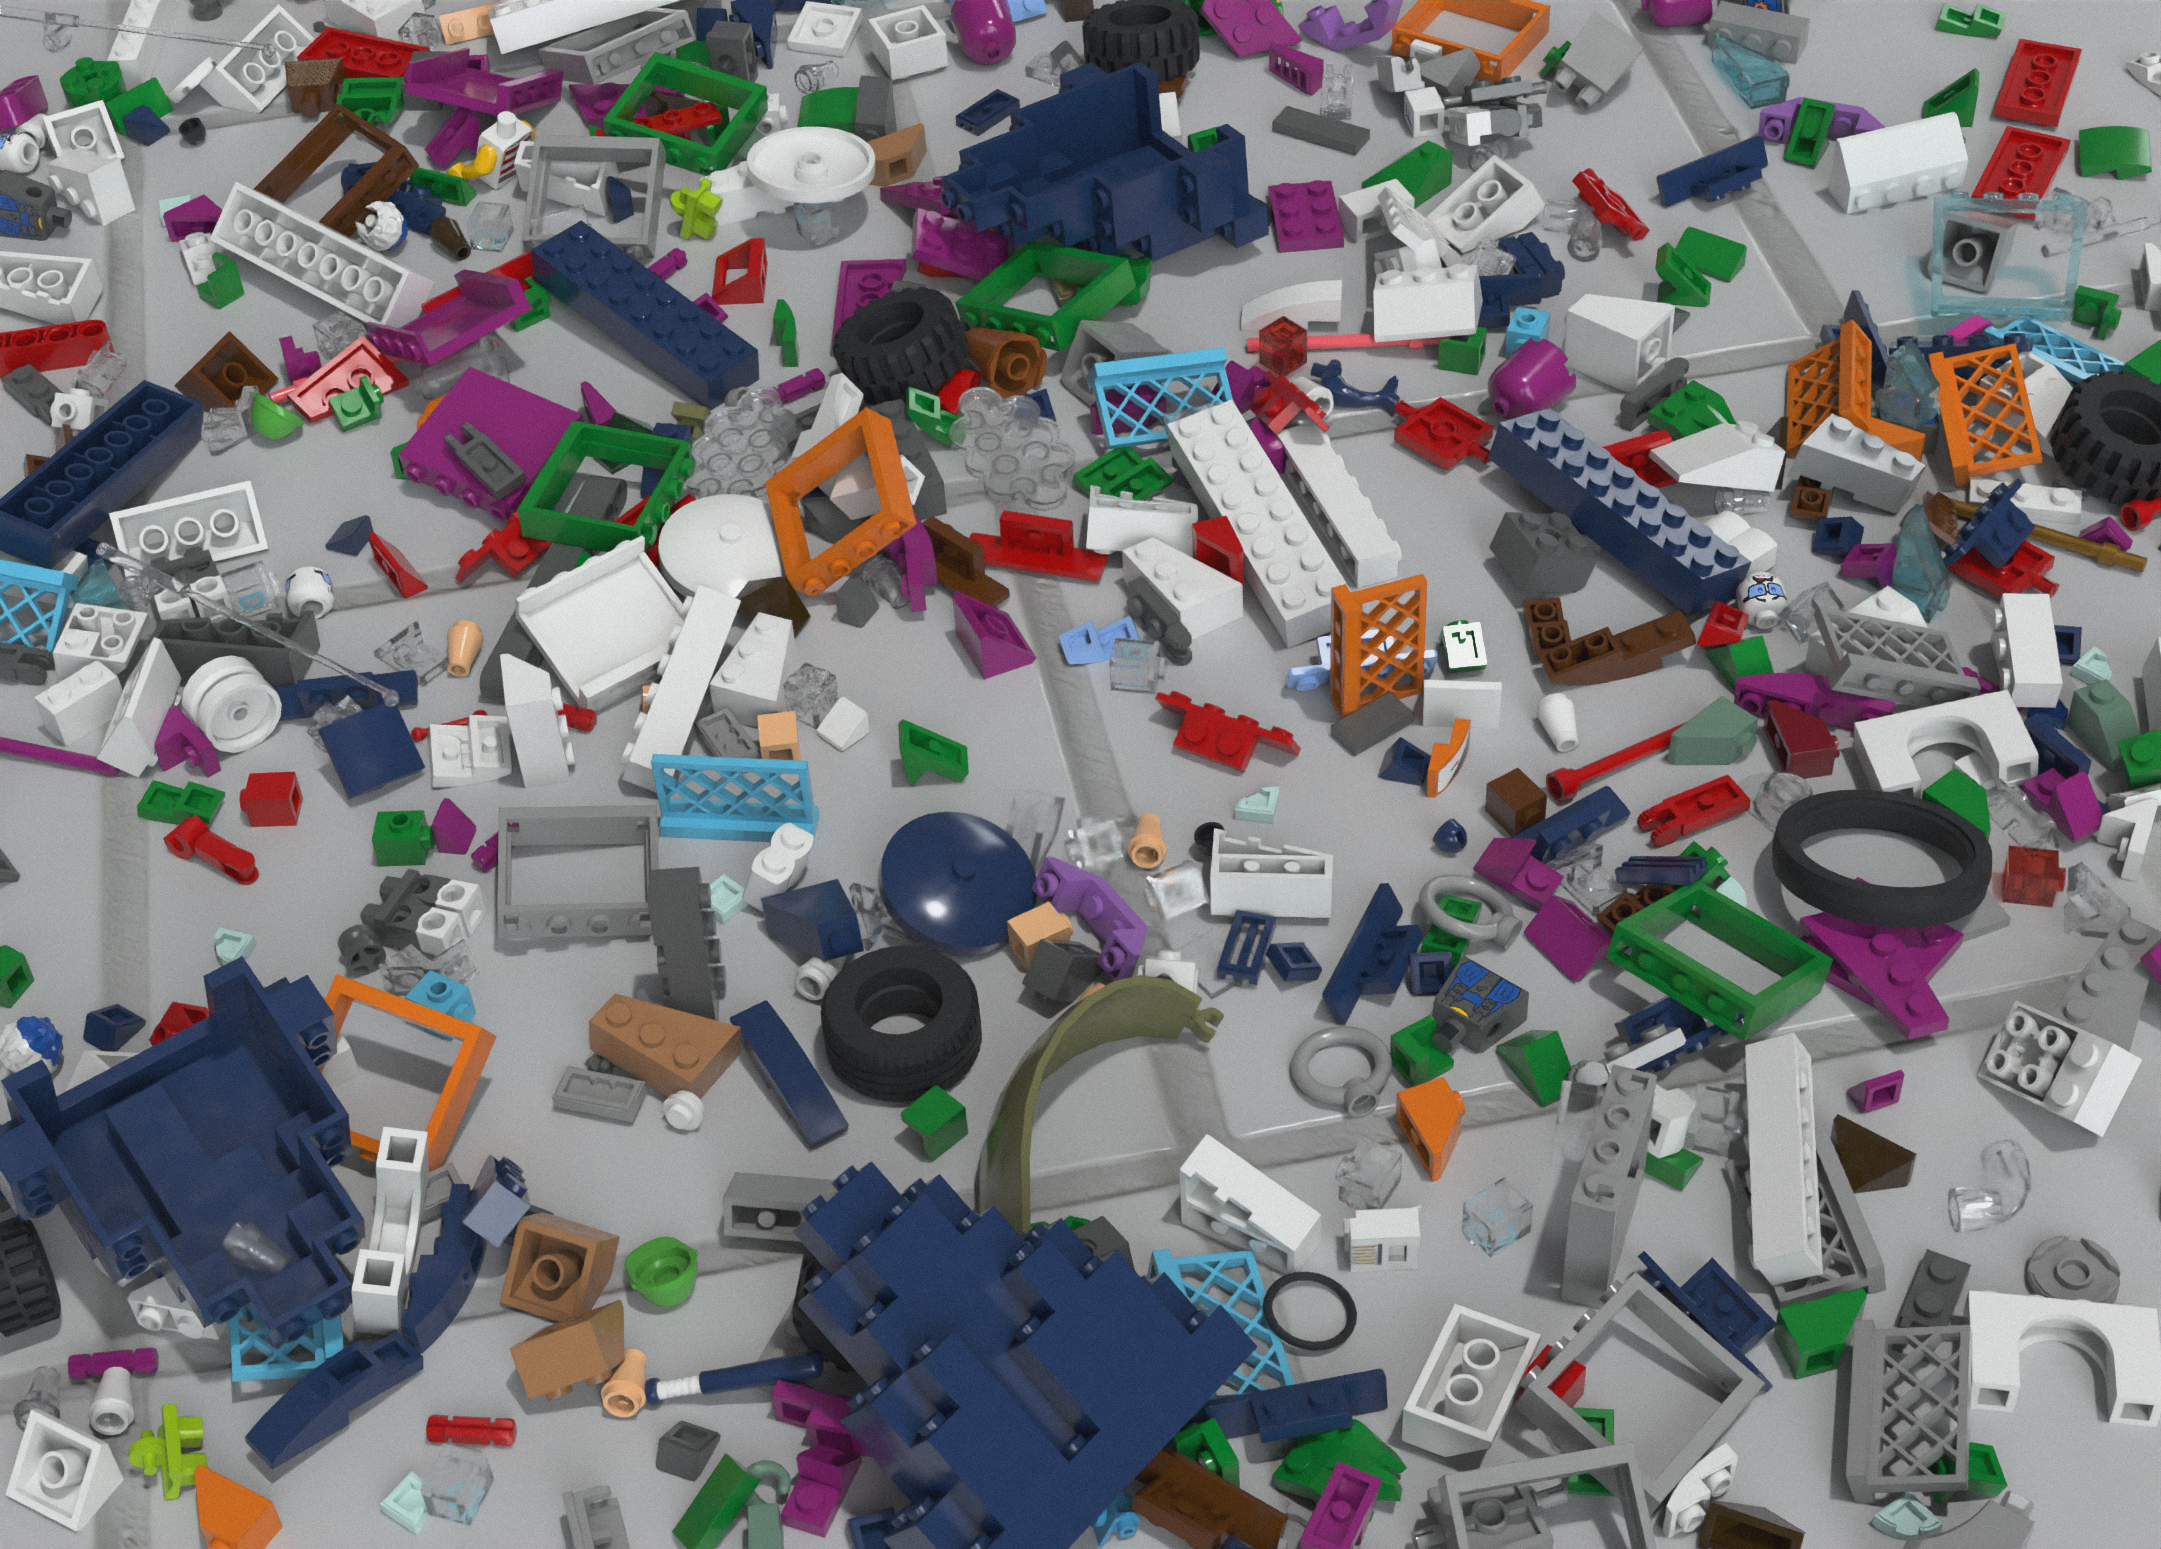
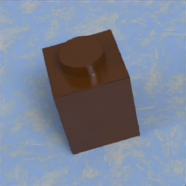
M1519 768L1487 783L1485 811L1512 837L1545 819L1547 794Z

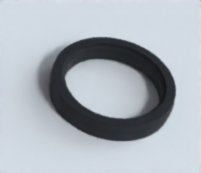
M1839 790L1806 797L1797 801L1783 812L1773 837L1772 865L1777 878L1787 890L1805 903L1823 912L1868 925L1893 928H1919L1958 920L1973 912L1982 903L1992 876V850L1988 840L1976 826L1957 813L1935 803L1893 792ZM1864 828L1890 831L1917 838L1943 850L1959 863L1963 872L1953 880L1931 886L1892 887L1854 880L1824 868L1809 858L1800 844L1810 836L1831 830Z

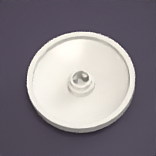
M797 127L772 133L755 143L747 156L748 177L756 188L772 197L798 203H824L847 198L866 188L873 180L876 172L875 154L866 141L852 133L827 127Z
M720 494L700 498L684 505L671 515L660 533L658 558L661 571L669 584L685 597L688 595L694 598L700 584L735 598L748 581L786 576L770 503L738 494Z

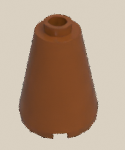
M981 327L972 328L966 333L969 347L966 359L997 395L1014 400L1015 398L1027 395L1028 393L1026 392L1033 385L1037 387L1041 383L1046 371L1047 355L1045 350L1041 348L1037 338L1027 333Z

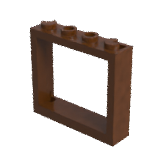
M338 103L254 190L284 203L353 133L384 153V155L319 221L350 238L357 230L355 222L363 224L366 217L375 212L365 207L372 202H385L419 167V164L406 146Z

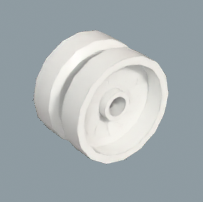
M224 656L215 658L202 665L190 677L183 690L182 705L186 715L219 751L235 753L249 750L260 744L274 731L281 717L282 703L278 693L263 679L262 674L256 667L243 657Z

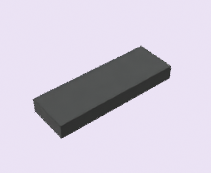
M1286 106L1272 121V131L1356 155L1370 139V129Z

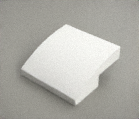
M469 715L468 726L429 725L428 741L432 787L465 786L488 782L511 774L512 762L507 717Z

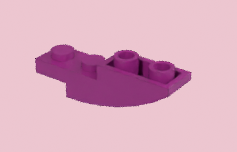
M914 512L917 524L902 534L900 538L885 546L883 552H891L892 566L899 565L900 574H907V576L900 577L903 598H910L912 612L927 610L924 586L937 585L938 579L931 540L921 520Z
M1772 673L1740 677L1736 682L1734 704L1756 717L1765 719L1767 701L1777 700L1822 719L1828 725L1854 731L1855 722L1894 714L1896 703L1884 699L1831 690L1827 679L1829 676L1803 673Z
M778 1379L771 1393L776 1420L806 1428L811 1447L822 1444L854 1455L870 1456L840 1422L851 1410L847 1404L851 1397L847 1395L835 1396L817 1391L805 1383L798 1382L793 1384Z

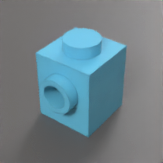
M1517 306L1507 329L1506 358L1530 338L1535 342L1549 339L1550 312Z
M429 970L405 997L406 1000L471 1023L476 1014L469 987L432 970ZM419 1026L450 1041L454 1039L441 1033Z

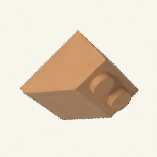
M544 1212L522 1217L517 1225L500 1303L558 1322L592 1310L611 1278L620 1236Z
M621 1300L543 1327L509 1348L528 1399L545 1394L547 1401L572 1392L571 1384L585 1380L587 1387L612 1377L611 1369L624 1361V1308Z

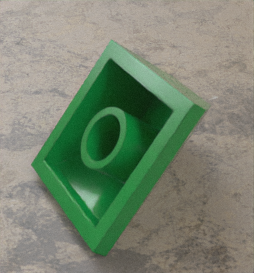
M1428 140L1363 181L1362 188L1397 179L1414 197V209H1416L1451 185L1453 152Z

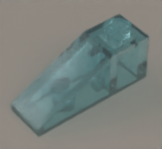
M1722 34L1714 35L1711 61L1751 110L1786 101L1790 77L1788 72L1775 59Z
M1915 504L1901 526L1891 588L1915 603L1924 621L1930 623L1937 610L1943 612L1948 603L1950 590L1945 589L1948 572L1922 505Z

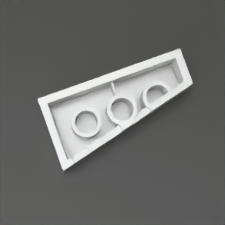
M747 161L705 176L706 179L712 181L710 192L723 198L722 207L714 217H711L718 221V225L757 218V212L765 211L779 214L786 212L785 207L798 204L805 206L807 204L781 200L760 191L752 184L748 177ZM704 177L698 179V180H699V186H700V184H701V180H702ZM840 199V200L832 201V203L840 202V201H844V200H843V199Z

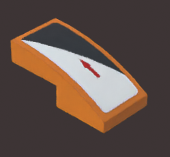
M1455 718L1450 745L1434 743L1428 768L1427 797L1435 798L1458 775L1469 749L1471 720Z

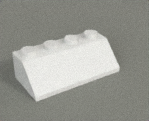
M278 4L212 70L200 86L223 107L259 114L287 85L285 62L297 61V56L315 38Z
M1951 112L1836 139L1829 194L1846 214L1964 187L1968 156L1957 114Z
M251 481L109 513L127 582L149 578L145 568L150 567L151 560L165 557L170 561L184 557L183 554L187 549L197 546L203 551L209 549L214 562L269 549L255 490Z

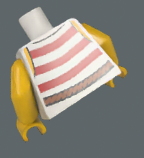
M508 111L498 114L497 122L479 136L474 162L465 166L462 162H459L449 168L446 173L462 177L465 180L479 178L495 190H498L517 176L514 161L520 142H534L535 135H538V133L527 121L517 119L513 113Z

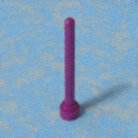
M0 737V752L108 775H115L120 770L96 759V756Z

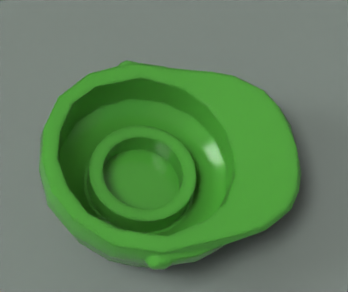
M253 393L254 403L251 408V423L259 433L277 440L285 438L296 428L304 425V420L267 397L259 393Z
M667 1236L642 1244L626 1257L625 1268L629 1276L631 1288L638 1290L645 1299L659 1307L667 1308L681 1304L690 1297L696 1284L698 1268L697 1250L685 1245L674 1237Z

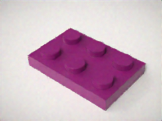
M1314 180L1307 183H1281L1268 186V198L1280 253L1344 248V234L1331 181Z
M917 208L913 217L911 259L982 281L1008 259V241L1001 238L995 231L983 230L977 233L962 221L942 216L934 211Z

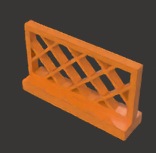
M1853 319L1841 325L1840 338L1788 365L1786 454L1790 458L1797 456L1802 443L1831 414L1840 415V417L1849 420L1852 425L1865 432L1871 430L1872 341ZM1838 353L1837 356L1832 361H1830L1833 355ZM1809 368L1803 376H1800V372ZM1823 368H1826L1823 371V373L1819 376V378L1815 379V377L1820 373V371ZM1837 371H1840V373L1836 376L1832 383L1829 382L1837 373ZM1810 387V389L1805 393V395L1802 398H1799L1802 395V393L1806 390V388ZM1822 390H1825L1823 394L1818 398V400L1814 401L1815 398L1819 395V393ZM1837 393H1839L1838 397L1830 405L1829 402ZM1809 408V411L1805 414V416L1801 420H1798L1801 417V415L1806 411V409ZM1824 412L1820 419L1816 423H1813L1815 419L1820 415V413ZM1806 430H1808L1809 432L1806 434V436L1800 439L1802 435L1806 432Z
M2016 343L1945 359L1943 351L1929 354L1932 378L1956 488L1970 485V477L2043 462ZM2011 357L2012 363L2004 373L1990 367L1996 359ZM1970 366L1977 370L1968 380H1965L1955 375L1954 369ZM1984 373L1998 379L1989 391L1975 384ZM2005 383L2018 389V392L2010 401L1997 395V392ZM1969 391L1983 397L1975 408L1961 403V400ZM1990 401L2004 407L1995 419L1982 413ZM2011 411L2025 417L2017 429L2003 423ZM1975 419L1989 425L1980 437L1967 431ZM1996 430L2010 435V438L2002 447L1987 441ZM2018 440L2032 447L2031 453L2016 455L2009 450ZM1981 448L1996 454L1991 461L1974 464L1973 457Z
M1423 574L1355 592H1350L1346 584L1331 588L1330 700L1341 719L1388 692H1391L1398 699L1423 693L1427 580ZM1415 590V594L1405 605L1397 601L1404 593ZM1375 600L1381 601L1369 614L1362 611L1363 603ZM1390 607L1397 610L1398 612L1386 624L1379 620ZM1407 617L1414 619V623L1404 633L1396 630ZM1372 626L1379 629L1369 642L1361 639ZM1389 636L1397 639L1386 651L1378 648ZM1407 645L1413 647V650L1403 661L1396 658ZM1371 654L1378 657L1368 670L1361 667ZM1389 663L1396 667L1385 679L1377 676ZM1406 672L1412 675V682L1399 686L1394 685ZM1370 682L1378 685L1371 693L1360 696V692Z

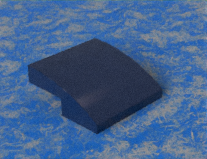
M395 700L360 711L318 730L349 799L381 789L387 783L417 774L425 768Z

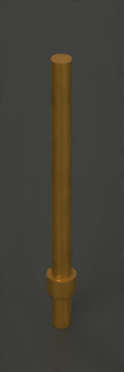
M1950 498L1955 503L1953 509L1957 511L1958 516L1968 519L1974 517L1972 514L1978 506ZM2034 524V529L2027 536L2098 558V563L2111 567L2117 564L2143 572L2148 558L2120 550L2119 545L2109 542L2099 544Z

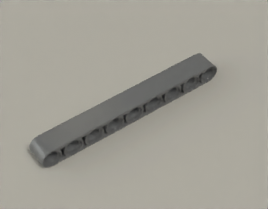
M589 475L567 514L610 522L618 519L626 503V481L618 478ZM552 542L527 589L531 587L538 588L550 582L557 574L563 571L570 572L574 570L581 553L587 551L593 557L598 556L600 551ZM516 609L481 672L480 692L483 696L505 699L500 660L501 654L508 653L538 668L544 659L516 619Z

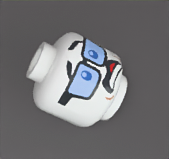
M5 133L0 135L1 171L5 172L8 170L14 173H27L36 167L40 154L37 143L31 136L26 133Z
M308 566L296 569L288 576L285 582L287 605L293 614L300 617L301 611H314L316 619L331 611L334 605V591L332 580L327 572L321 568Z
M1759 571L1749 574L1736 589L1739 610L1748 615L1747 624L1760 629H1768L1775 626L1788 612V601L1784 584L1780 578L1768 572Z

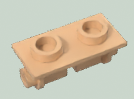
M492 4L439 15V25L445 44L449 45L493 35L494 31L488 13L489 9H493Z

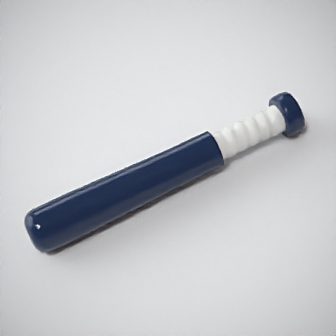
M816 1351L791 1354L726 1368L702 1371L699 1376L678 1378L677 1380L672 1379L661 1382L659 1378H650L645 1383V1394L649 1405L657 1406L662 1404L663 1399L680 1397L682 1395L687 1396L688 1394L693 1395L696 1393L711 1395L776 1385L778 1379L790 1383L813 1380L823 1374L824 1364L821 1355Z

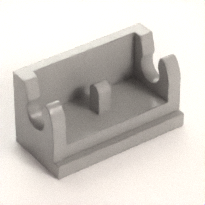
M1376 57L1380 91L1401 92L1425 88L1424 81H1421L1420 67L1416 58H1411L1412 70L1407 74L1405 62L1401 57Z
M596 1486L575 1493L571 1491L562 1493L575 1549H630L618 1498L605 1499L611 1496L609 1486ZM598 1499H604L601 1502L593 1503Z

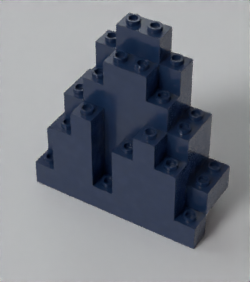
M1092 62L1060 74L1061 88H1059L1058 94L1010 112L1011 126L1009 127V132L960 150L961 164L958 167V171L941 177L943 191H941L940 196L947 210H951L963 223L968 224L977 233L992 228L1001 238L1006 239L1014 247L1049 234L1051 238H1055L1065 247L1082 241L1086 251L1118 256L1136 249L1154 262L1217 235L1235 248L1269 235L1267 206L1249 194L1245 136L1229 124H1224L1216 128L1217 144L1194 153L1162 130L1157 73L1141 62L1107 74Z
M241 956L203 976L209 1017L70 1090L56 1096L51 1073L43 1060L1 1080L11 1120L0 1126V1199H7L21 1223L31 1217L39 1218L48 1214L58 1204L91 1259H99L114 1284L124 1278L132 1279L139 1276L150 1265L158 1279L163 1276L165 1277L181 1303L187 1300L204 1328L215 1322L217 1324L227 1322L241 1311L248 1322L255 1319L272 1348L282 1342L288 1344L300 1339L307 1333L310 1326L324 1318L332 1320L348 1309L349 1304L352 1303V1283L333 1255L337 1253L343 1255L355 1249L361 1240L366 1237L363 1216L331 1170V1168L341 1164L348 1154L352 1153L349 1114L318 1069L329 1062L333 1055L337 1054L334 1013L308 975L292 983L284 977L264 988L246 960Z
M872 1161L858 1171L851 1165L831 1183L836 1191L825 1200L821 1195H818L800 1211L799 1214L804 1218V1221L793 1230L794 1234L824 1267L804 1285L809 1293L797 1304L867 1383L848 1400L847 1404L851 1410L840 1422L911 1501L890 1521L894 1529L883 1540L891 1549H1069L1258 1347L1222 1305L1206 1312L1201 1308L1196 1309L1165 1272L1148 1280L1145 1275L1140 1277L1117 1250L1102 1258L1097 1253L1093 1255L1062 1218L1048 1226L1039 1222L1027 1233L1022 1232L1018 1234L994 1205L980 1214L974 1209L971 1210L940 1174L927 1183L919 1178L900 1194Z

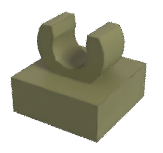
M674 401L671 415L678 421L676 425L694 428L692 438L696 442H701L703 439V430L713 431L716 418L706 406Z

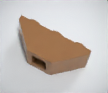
M922 123L867 142L874 151L876 169L875 176L869 185L886 187L915 175L927 152L925 129Z

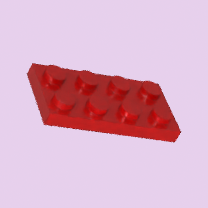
M328 27L297 56V61L342 58L347 78L403 77L413 52L430 51L428 47Z
M2019 39L1996 103L1994 116L2003 117L2010 121L2032 122L2039 126L2058 127L2080 62L2082 49Z
M2007 126L1972 193L1970 205L1980 207L1986 211L2010 214L2020 219L2035 220L2069 151L2071 140Z

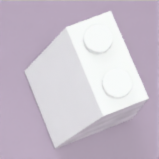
M1585 294L1577 303L1570 305L1565 314L1566 336L1562 348L1568 361L1564 365L1626 393L1632 392L1645 383L1649 377L1654 376L1664 366V363L1668 360L1670 361L1675 306L1668 303Z

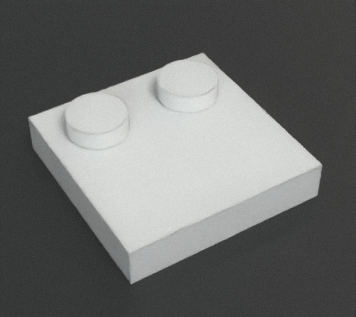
M806 1L788 37L787 44L789 50L845 57L863 19L862 8Z

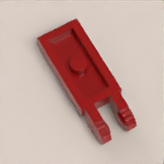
M1727 774L1662 800V803L1643 811L1636 821L1643 831L1647 832L1653 829L1650 840L1656 847H1664L1666 844L1674 843L1680 835L1685 836L1750 810L1751 799Z

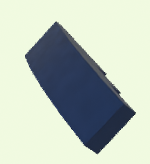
M767 1000L730 1017L732 1025L741 1027L740 1040L767 1088L773 1089L788 1118L793 1117L810 1149L848 1130L849 1124L828 1088L788 1027Z

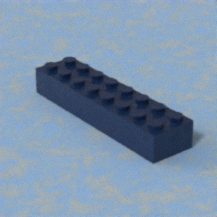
M582 220L531 249L535 281L698 404L706 406L709 411L724 403L725 397L730 390L738 387H749L759 380L758 350Z
M143 380L0 499V551L39 567L52 569L110 518L109 513L117 512L202 438L204 403Z
M1547 408L1499 423L1488 459L1556 512L1569 517L1575 527L1685 613L1692 615L1711 608L1715 601L1725 603L1737 598L1736 589L1745 579L1752 562L1739 553L1736 547L1727 544L1715 535L1708 526L1701 524L1690 516L1683 507L1674 504L1661 494L1658 488L1649 485L1635 474L1633 469L1624 466L1612 457L1609 451L1599 447L1587 438L1584 432L1571 426L1561 418L1559 413Z

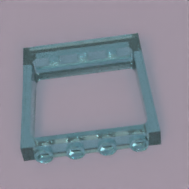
M1964 191L1948 192V197H1934L1931 317L1970 318L1977 314L1985 319L2072 322L2088 201H2074V195L2055 194L2053 195V200H2039V195L2035 193L2018 194V199H2004V194L1999 192L1983 193V198H1969V193ZM1949 211L2072 215L2075 222L2064 297L2059 300L1944 295L1942 292L1945 214Z

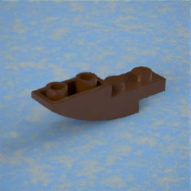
M1678 610L1615 635H1612L1609 627H1605L1538 653V657L1552 684H1601L1643 675L1663 668L1661 657L1695 645L1696 639L1681 610Z

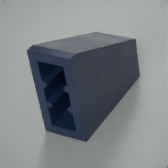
M838 879L761 898L770 938L823 961L864 951L857 914Z

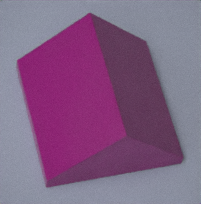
M959 591L954 593L952 599L956 635L983 679L1032 664L1035 661V654L1008 613Z

